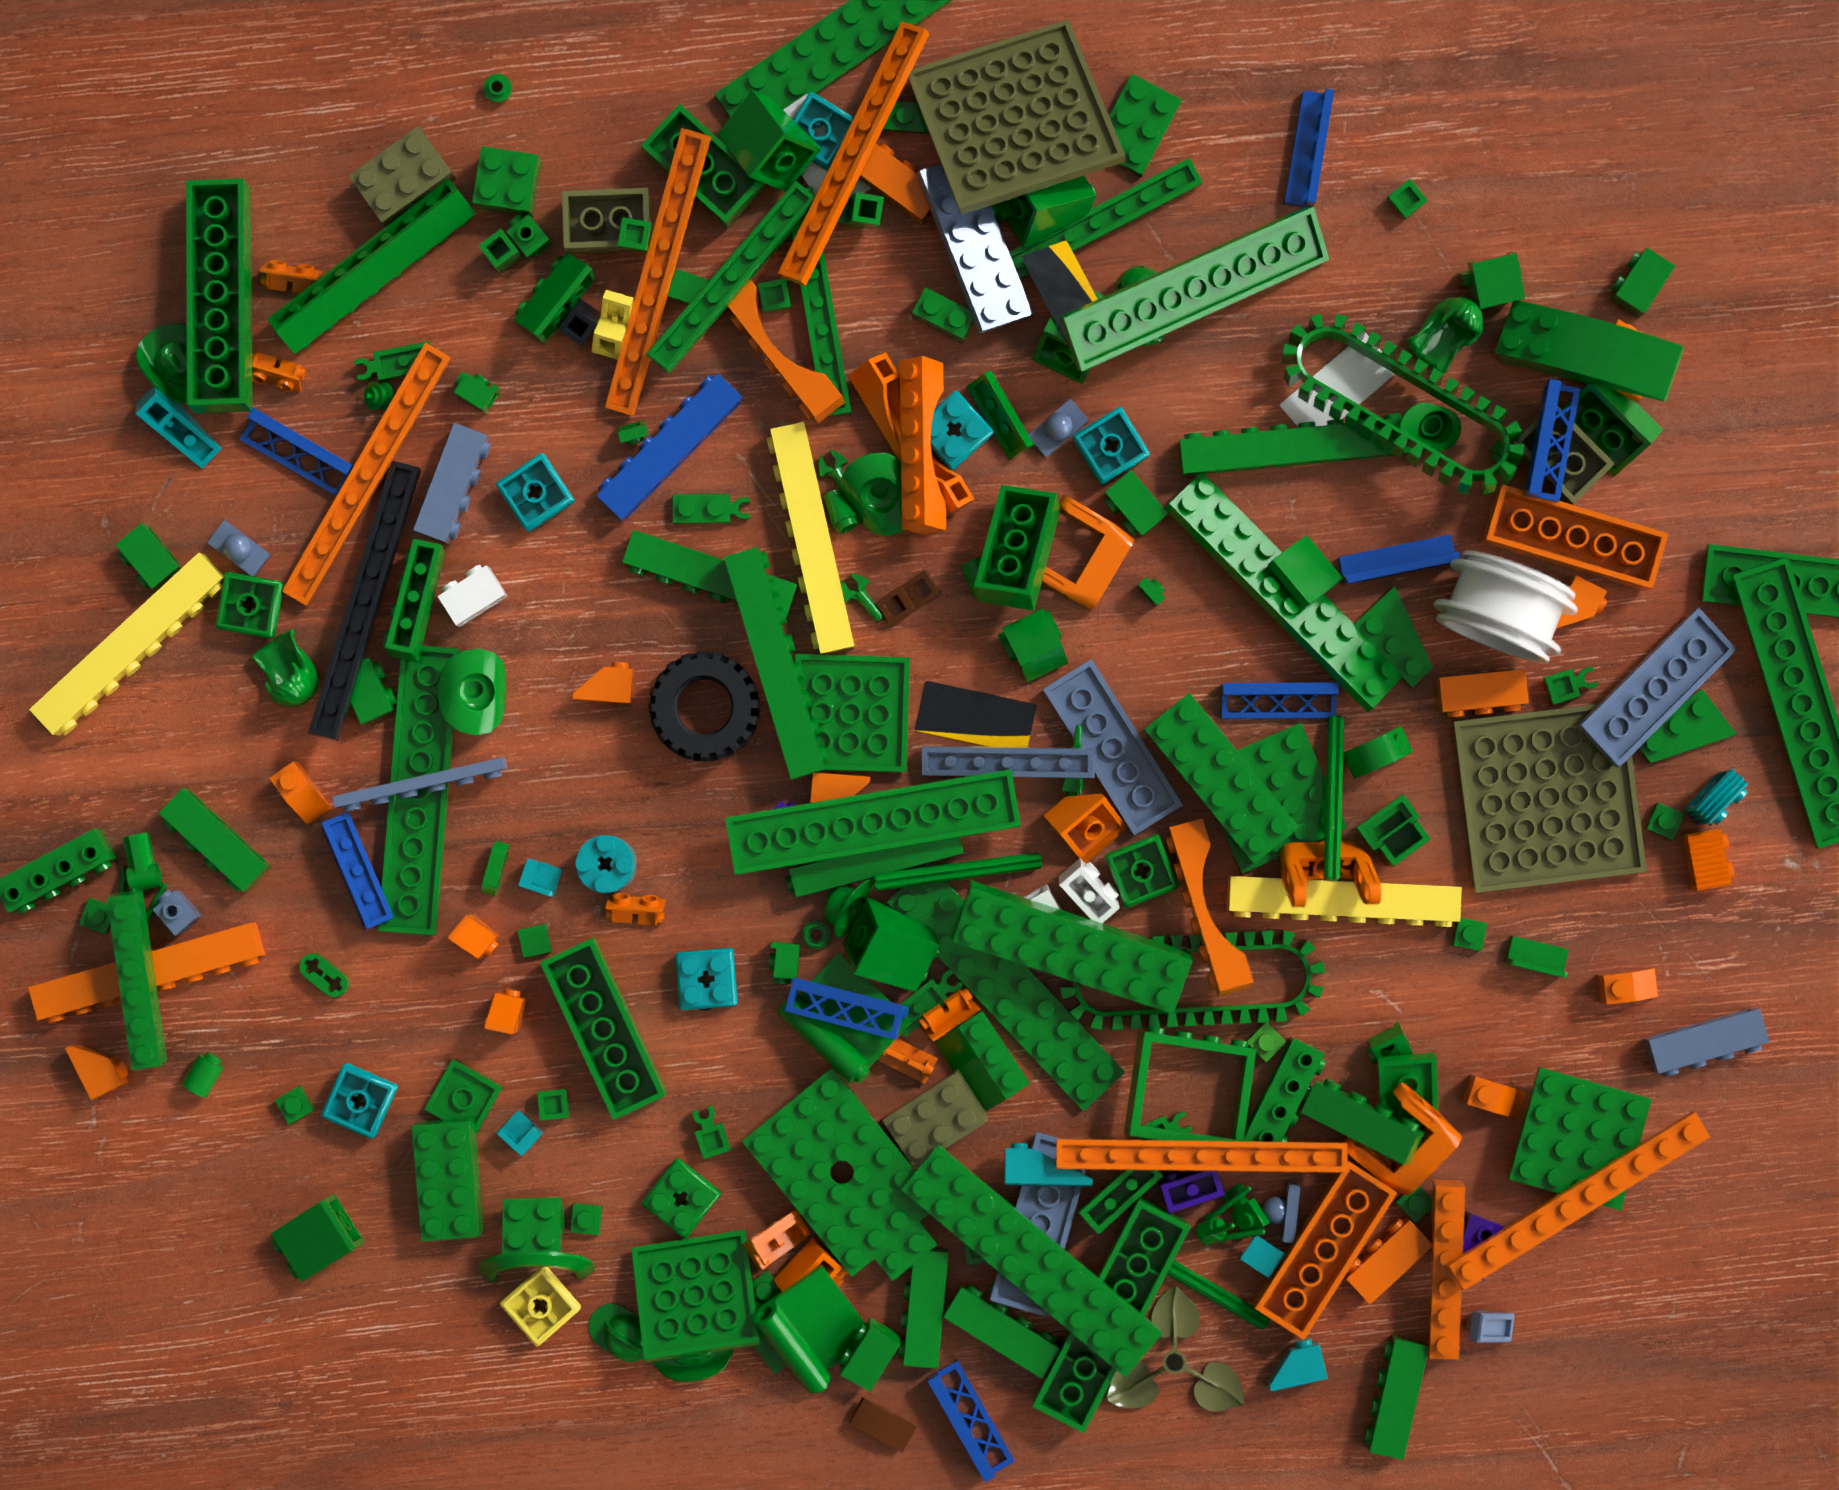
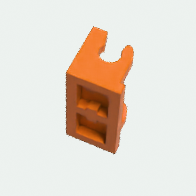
M795 1209L786 1213L743 1243V1246L759 1271H761L807 1239L810 1232L800 1217L798 1210Z

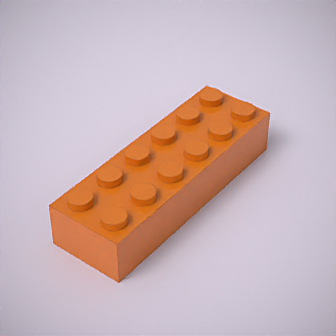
M1502 484L1496 488L1481 543L1642 591L1653 589L1669 533L1565 502H1553L1524 496V490Z
M1348 1161V1172L1334 1173L1296 1233L1295 1242L1289 1244L1284 1252V1257L1252 1303L1253 1307L1305 1340L1398 1192Z

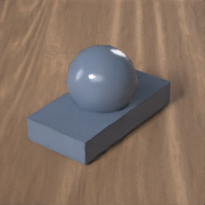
M1069 399L1033 430L1029 437L1034 446L1047 458L1089 422V419L1072 399Z
M226 520L222 522L207 542L254 577L257 576L272 556Z
M1286 1181L1284 1198L1278 1196L1270 1197L1262 1206V1211L1270 1221V1224H1281L1280 1239L1287 1243L1295 1242L1300 1186L1296 1182Z
M1485 1310L1473 1311L1468 1316L1466 1322L1470 1333L1469 1341L1477 1343L1511 1342L1515 1314L1510 1312H1487Z

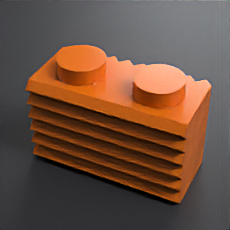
M1714 828L1682 834L1692 891L1732 885L1731 878H1734V868L1731 861L1727 862L1725 850H1729V841L1726 833H1722L1721 828Z

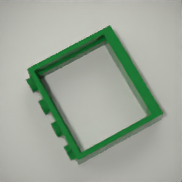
M1148 1027L1147 1032L1138 1031L1124 1135L1161 1141L1244 1142L1257 1049L1248 1048V1042L1231 1039V1045L1220 1043L1221 1038L1203 1035V1041L1192 1039L1193 1033L1176 1031L1175 1036L1164 1035L1165 1029ZM1152 1042L1242 1056L1231 1139L1140 1125Z

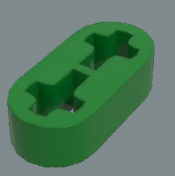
M497 840L494 842L484 875L481 893L496 896L508 858L510 844Z
M311 953L301 959L299 969L302 975L326 995L339 997L348 991L350 981L347 975L319 953ZM317 959L319 961L317 966L324 973L322 975L317 971L309 973L308 969L310 966L307 964V961H315ZM328 975L332 979L340 977L342 989L331 991L330 987L332 984L326 979V976Z

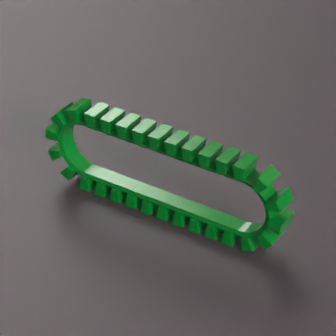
M1322 313L1313 315L1309 319L1308 327L1311 331L1307 334L1299 323L1290 331L1289 342L1295 346L1284 344L1281 364H1296L1285 367L1284 379L1288 387L1299 380L1303 382L1299 387L1298 398L1308 403L1314 390L1318 394L1315 396L1313 407L1324 412L1328 400L1334 402L1330 406V417L1339 422L1344 409L1349 411L1344 425L1353 431L1357 426L1359 418H1361L1364 422L1361 425L1360 435L1370 440L1376 427L1380 431L1377 433L1375 444L1386 449L1390 437L1396 439L1392 444L1390 453L1401 459L1406 446H1408L1411 450L1407 456V463L1417 468L1423 455L1427 459L1424 461L1422 472L1432 477L1438 464L1443 469L1440 470L1437 481L1447 487L1453 474L1462 478L1457 489L1459 493L1469 495L1472 481H1481L1482 495L1494 493L1497 486V481L1494 478L1495 475L1505 485L1514 477L1517 467L1507 461L1520 465L1524 444H1509L1519 440L1522 430L1517 421L1505 429L1503 428L1501 423L1504 421L1507 410L1496 404L1492 416L1489 417L1486 413L1491 403L1490 400L1480 395L1476 408L1472 407L1470 404L1475 395L1473 390L1465 386L1460 399L1455 397L1454 395L1459 387L1458 381L1449 377L1444 389L1438 387L1442 383L1444 373L1433 368L1429 380L1423 378L1426 375L1428 364L1420 359L1417 360L1413 371H1411L1408 367L1411 365L1413 355L1403 349L1398 361H1394L1393 358L1395 357L1397 346L1388 340L1382 353L1377 351L1382 337L1371 331L1367 343L1362 342L1366 332V327L1356 322L1351 335L1343 331L1346 326L1347 316L1335 314L1334 326L1323 327ZM1329 338L1342 342L1491 430L1502 444L1503 455L1501 460L1495 466L1482 471L1470 470L1461 466L1310 376L1302 365V352L1310 343L1319 339Z
M1281 930V943L1272 944L1274 931H1259L1262 944L1254 945L1255 931H1242L1244 945L1236 946L1237 932H1223L1224 938L1238 950L1282 948L1294 953L1300 959L1305 973L1304 983L1298 994L1288 1001L1279 1003L1177 1007L1174 1014L1159 1009L1100 1011L1085 1003L1079 991V983L1073 982V986L1059 987L1062 999L1076 995L1080 1002L1068 1011L1077 1020H1079L1085 1010L1093 1013L1094 1016L1089 1027L1102 1030L1103 1016H1112V1030L1124 1029L1122 1015H1130V1029H1141L1142 1025L1139 1015L1148 1014L1147 1027L1161 1028L1157 1014L1166 1013V1027H1179L1176 1013H1184V1026H1197L1194 1012H1202L1201 1025H1215L1212 1011H1220L1219 1024H1233L1230 1010H1239L1237 1023H1251L1248 1009H1257L1255 1022L1264 1023L1270 1022L1266 1008H1275L1273 1021L1284 1022L1288 1021L1284 1007L1294 1005L1298 1016H1303L1311 1010L1301 1001L1306 992L1320 999L1324 987L1310 984L1311 973H1325L1323 961H1317L1309 965L1304 957L1316 949L1308 940H1304L1298 950L1290 946L1296 933ZM1187 934L1190 948H1181L1183 935H1169L1171 946L1190 953L1199 952V935ZM1151 936V939L1164 943L1165 936Z

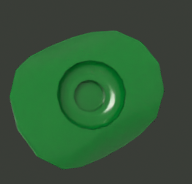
M182 323L164 324L150 331L140 341L135 359L142 373L154 387L171 401L187 404V325Z
M869 453L858 457L846 467L840 478L841 488L847 502L857 514L861 524L870 532L884 537L901 533L904 530L902 529L901 461L888 453Z
M478 648L464 650L449 658L443 667L438 686L439 709L444 720L457 731L471 735L491 733L502 722L507 689L506 669L503 660L494 652Z
M734 1349L654 1361L653 1364L664 1377L673 1381H700L713 1377L724 1370L733 1355Z

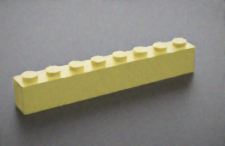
M800 422L770 429L772 436L767 437L770 454L776 453L778 462L777 465H773L776 482L782 481L784 492L779 493L782 509H788L790 520L785 521L789 538L795 537L797 548L791 549L795 566L801 565L803 576L798 577L801 594L807 593L809 604L804 605L807 621L814 622L816 631L810 633L814 650L820 649L821 655L855 648L805 424Z
M198 553L29 710L52 735L60 736L61 734L67 735L77 726L75 721L83 714L87 716L93 712L98 706L97 701L104 694L109 696L120 686L118 684L119 680L125 675L129 677L134 674L141 666L139 662L146 655L151 657L162 647L160 642L167 636L171 638L183 628L181 623L189 616L191 618L195 617L203 610L204 606L202 604L209 597L213 599L221 593L224 575L206 555Z
M1228 876L1227 910L1234 911L1233 917H1251V912H1262V918L1280 919V913L1291 914V919L1308 920V915H1320V921H1337V916H1349L1348 922L1366 923V917L1377 918V923L1395 924V919H1406V925L1423 926V920H1434L1435 926L1452 927V921L1460 922L1462 887L1380 883V904L1366 905L1362 903L1354 882L1307 880L1306 906L1292 907L1282 878Z

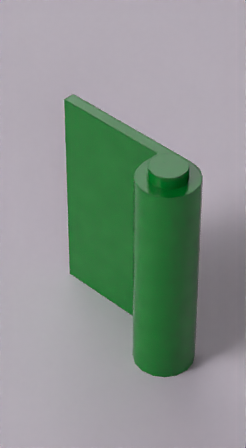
M839 952L811 981L891 1002L869 980L855 975L851 964ZM797 993L794 1004L795 1008L804 1010L814 1004L808 993ZM814 995L817 1001L824 998L822 996ZM788 998L777 1012L796 1033L850 1084L855 1082L858 1084L862 1083L869 1076L870 1067L895 1041L891 1038L787 1012L785 1008ZM829 999L820 1005L825 1015L829 1017L841 1011L837 1002L833 999ZM842 1002L845 1008L851 1005L849 1003ZM856 1006L847 1012L853 1023L856 1024L869 1018L864 1008ZM817 1008L810 1011L819 1014ZM869 1009L872 1015L879 1012L876 1010ZM884 1013L876 1018L875 1021L881 1030L891 1032L895 1015ZM844 1015L837 1018L847 1021ZM902 1017L897 1038L912 1023L908 1017ZM869 1022L868 1024L864 1025L874 1028L872 1022Z
M822 1265L763 1304L752 1317V1321L806 1391L811 1394L823 1392L828 1387L831 1379L829 1369L838 1363L846 1347L851 1348L855 1341L853 1337L857 1328L861 1324H866Z

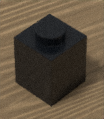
M578 297L558 330L582 346L598 324L601 312Z

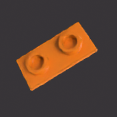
M270 260L269 263H265L260 268V272L266 273L262 274L261 285L266 286V289L287 292L289 281L293 282L292 293L299 294L323 274L322 270H315L313 265L299 264L297 267L287 266L286 262L281 260Z
M260 352L252 353L253 382L258 384L266 382L276 385L277 388L285 392H292L293 390L301 393L300 379L304 380L306 375V369L302 368L301 364L282 359L279 368H276V357Z
M627 893L609 895L606 903V919L612 920V923L632 924L633 914H638V924L658 926V923H664L666 899L655 895L635 897Z
M959 989L956 993L945 999L944 1002L947 1008L944 1010L938 1004L928 1012L923 1013L922 1018L918 1020L920 1028L933 1042L980 1011V1008L974 1003L972 995L967 989L963 991Z
M898 1038L878 1059V1061L926 1084L938 1060L937 1057Z

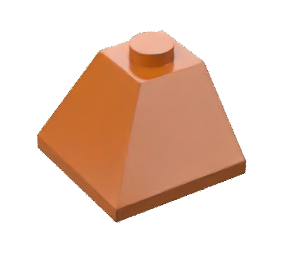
M1101 793L1064 797L1043 815L1058 835L1085 864L1128 829L1127 825Z

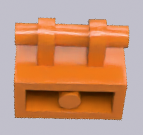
M812 1237L774 1278V1281L780 1290L784 1291L822 1265L839 1287L844 1282L843 1278L848 1272L827 1248Z

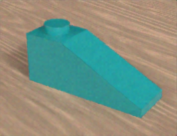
M152 386L136 402V415L201 469L222 449L179 403L171 401L156 387Z
M1011 1143V1148H1005L1003 1185L1091 1187L1093 1185V1179L1074 1169H1056L1055 1159L1036 1149H1028L1027 1143Z

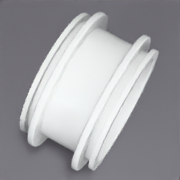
M1463 551V559H1453L1451 561V568L1460 576L1450 600L1438 599L1435 601L1434 607L1442 613L1437 615V622L1470 640L1527 661L1547 664L1550 659L1547 655L1560 654L1561 648L1551 639L1561 614L1575 615L1577 613V606L1571 602L1576 594L1571 589L1532 569L1477 551Z

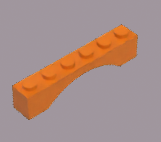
M750 280L727 307L733 314L729 319L739 332L743 329L750 336L747 342L756 354L761 351L765 355L767 360L764 361V364L773 375L780 374L784 380L781 385L791 398L794 395L798 397L801 401L798 407L809 420L813 417L817 423H820L845 403L844 398L826 374L814 372L795 364L783 356L771 343L761 322L759 310L760 293L756 285Z
M885 352L867 360L849 374L848 377L895 455L901 461L900 375ZM932 456L935 476L946 502L947 518L975 499L962 477L946 468Z
M918 356L899 361L902 529L926 535L946 531V502L935 476L931 454V425L938 399L944 391L942 362Z
M1203 818L1169 827L1168 837H1165V844L1168 853H1174L1177 864H1173L1174 873L1177 881L1182 880L1185 891L1181 892L1185 907H1190L1193 914L1190 924L1194 936L1199 935L1202 945L1198 946L1201 960L1203 963L1207 962L1210 973H1207L1210 989H1216L1217 995L1220 997L1251 988L1254 981L1246 955L1232 946L1221 935L1205 905L1202 874L1211 844Z
M1433 1180L1432 1274L1426 1342L1429 1346L1428 1356L1430 1359L1459 1360L1462 1289L1447 1263L1463 1254L1465 1186L1460 1180Z

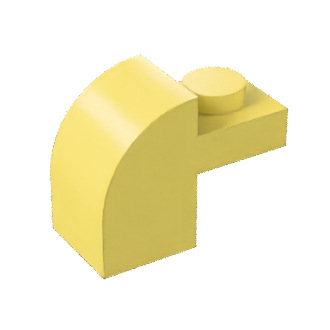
M609 290L605 291L602 299L600 320L593 334V353L618 360L634 298Z

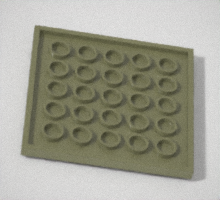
M1069 19L914 68L908 77V82L960 215L1125 162V154Z
M1598 704L1452 722L1474 893L1647 872L1632 755L1620 767L1615 768L1577 726Z

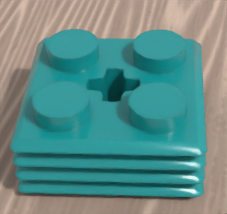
M811 91L793 120L822 148L812 162L828 171L854 117ZM825 126L826 135L816 137L813 128Z
M957 390L952 392L934 410L931 425V449L951 471L955 470L993 435V429ZM958 424L961 435L959 437L956 435L948 436V425L956 426Z
M1122 407L1114 409L1075 433L1072 437L1073 442L1100 485L1106 484L1150 455L1149 450ZM1109 439L1110 442L1116 441L1118 443L1115 453H1112L1110 450L1105 451V440Z
M540 453L496 482L500 493L528 532L575 502V499L544 453ZM532 486H535L537 489L542 487L539 499L529 498V495L532 493L530 490Z
M1735 769L1719 771L1684 808V813H1688V817H1693V821H1697V825L1708 824L1711 826L1713 823L1718 825L1728 814L1725 809L1733 802L1735 804L1740 802L1748 793L1745 789L1748 781H1744V777H1739V773H1735Z
M733 948L686 951L675 954L679 1006L681 1010L726 1007L738 1004ZM704 971H708V974L715 978L714 981L710 982V987H705L704 982H699V977L703 976Z
M346 1063L338 1074L321 1117L373 1139L379 1132L398 1085ZM363 1094L366 1105L357 1108V1102L353 1100V1097Z

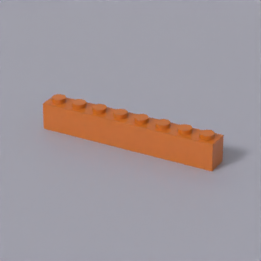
M256 922L151 951L156 986L159 992L176 987L175 981L185 979L186 983L204 979L202 973L212 970L215 976L231 971L230 965L241 962L242 967L259 963L258 957L265 955ZM116 962L28 987L37 1021L47 1019L48 1024L64 1020V1014L74 1011L76 1016L93 1011L92 1005L102 1003L103 1008L119 1004V998L121 997Z

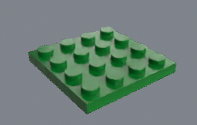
M795 654V663H800L804 679L799 680L802 691L808 690L812 706L808 707L810 717H816L821 734L816 735L819 746H825L829 762L824 763L826 767L824 770L907 772L910 657Z
M1301 723L1237 750L1300 827L1256 864H1251L1221 827L1241 874L1279 858L1280 849L1288 843L1316 842L1325 837L1326 778ZM1343 817L1341 820V830L1347 828Z
M1538 1067L1507 1178L1560 1194L1640 1144L1652 1099ZM1627 1189L1602 1204V1206L1621 1211Z
M746 1230L631 1247L645 1363L761 1345L759 1329L752 1321V1317L756 1312L750 1255L743 1246V1243L748 1241Z

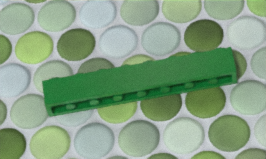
M446 179L272 314L267 320L280 338L296 354L300 350L307 348L323 332L329 331L346 314L352 313L368 297L378 293L380 288L391 279L400 276L402 271L413 262L422 259L431 248L444 242L448 235L458 227L467 224L470 218L476 214L450 179Z
M1401 414L1384 415V420L1399 428ZM1359 418L1354 431L1344 425V419H1340L1339 422L1333 419L1328 420L1327 425L1316 426L1315 422H1303L1298 424V428L1287 429L1286 424L1270 426V431L1261 432L1258 431V427L1241 429L1240 434H1230V430L1214 431L1213 436L1201 437V433L1184 434V439L1178 441L1181 477L1199 475L1201 472L1204 474L1391 457L1395 456L1390 452L1392 444L1396 439L1390 437L1386 449L1375 444L1377 433L1380 431L1376 427L1370 440L1360 435L1361 425L1364 422L1361 418ZM1406 446L1403 455H1408L1411 448Z
M755 547L725 556V563L790 777L794 779L824 770L826 768L824 763L829 762L825 746H819L816 735L821 734L816 717H810L808 707L812 706L808 690L802 691L799 680L804 679L800 663H794L791 652L796 651L791 634H785L782 625L787 623L783 607L777 608L774 596H778L779 593L775 580H769L766 569L770 568L766 551L760 552V548Z

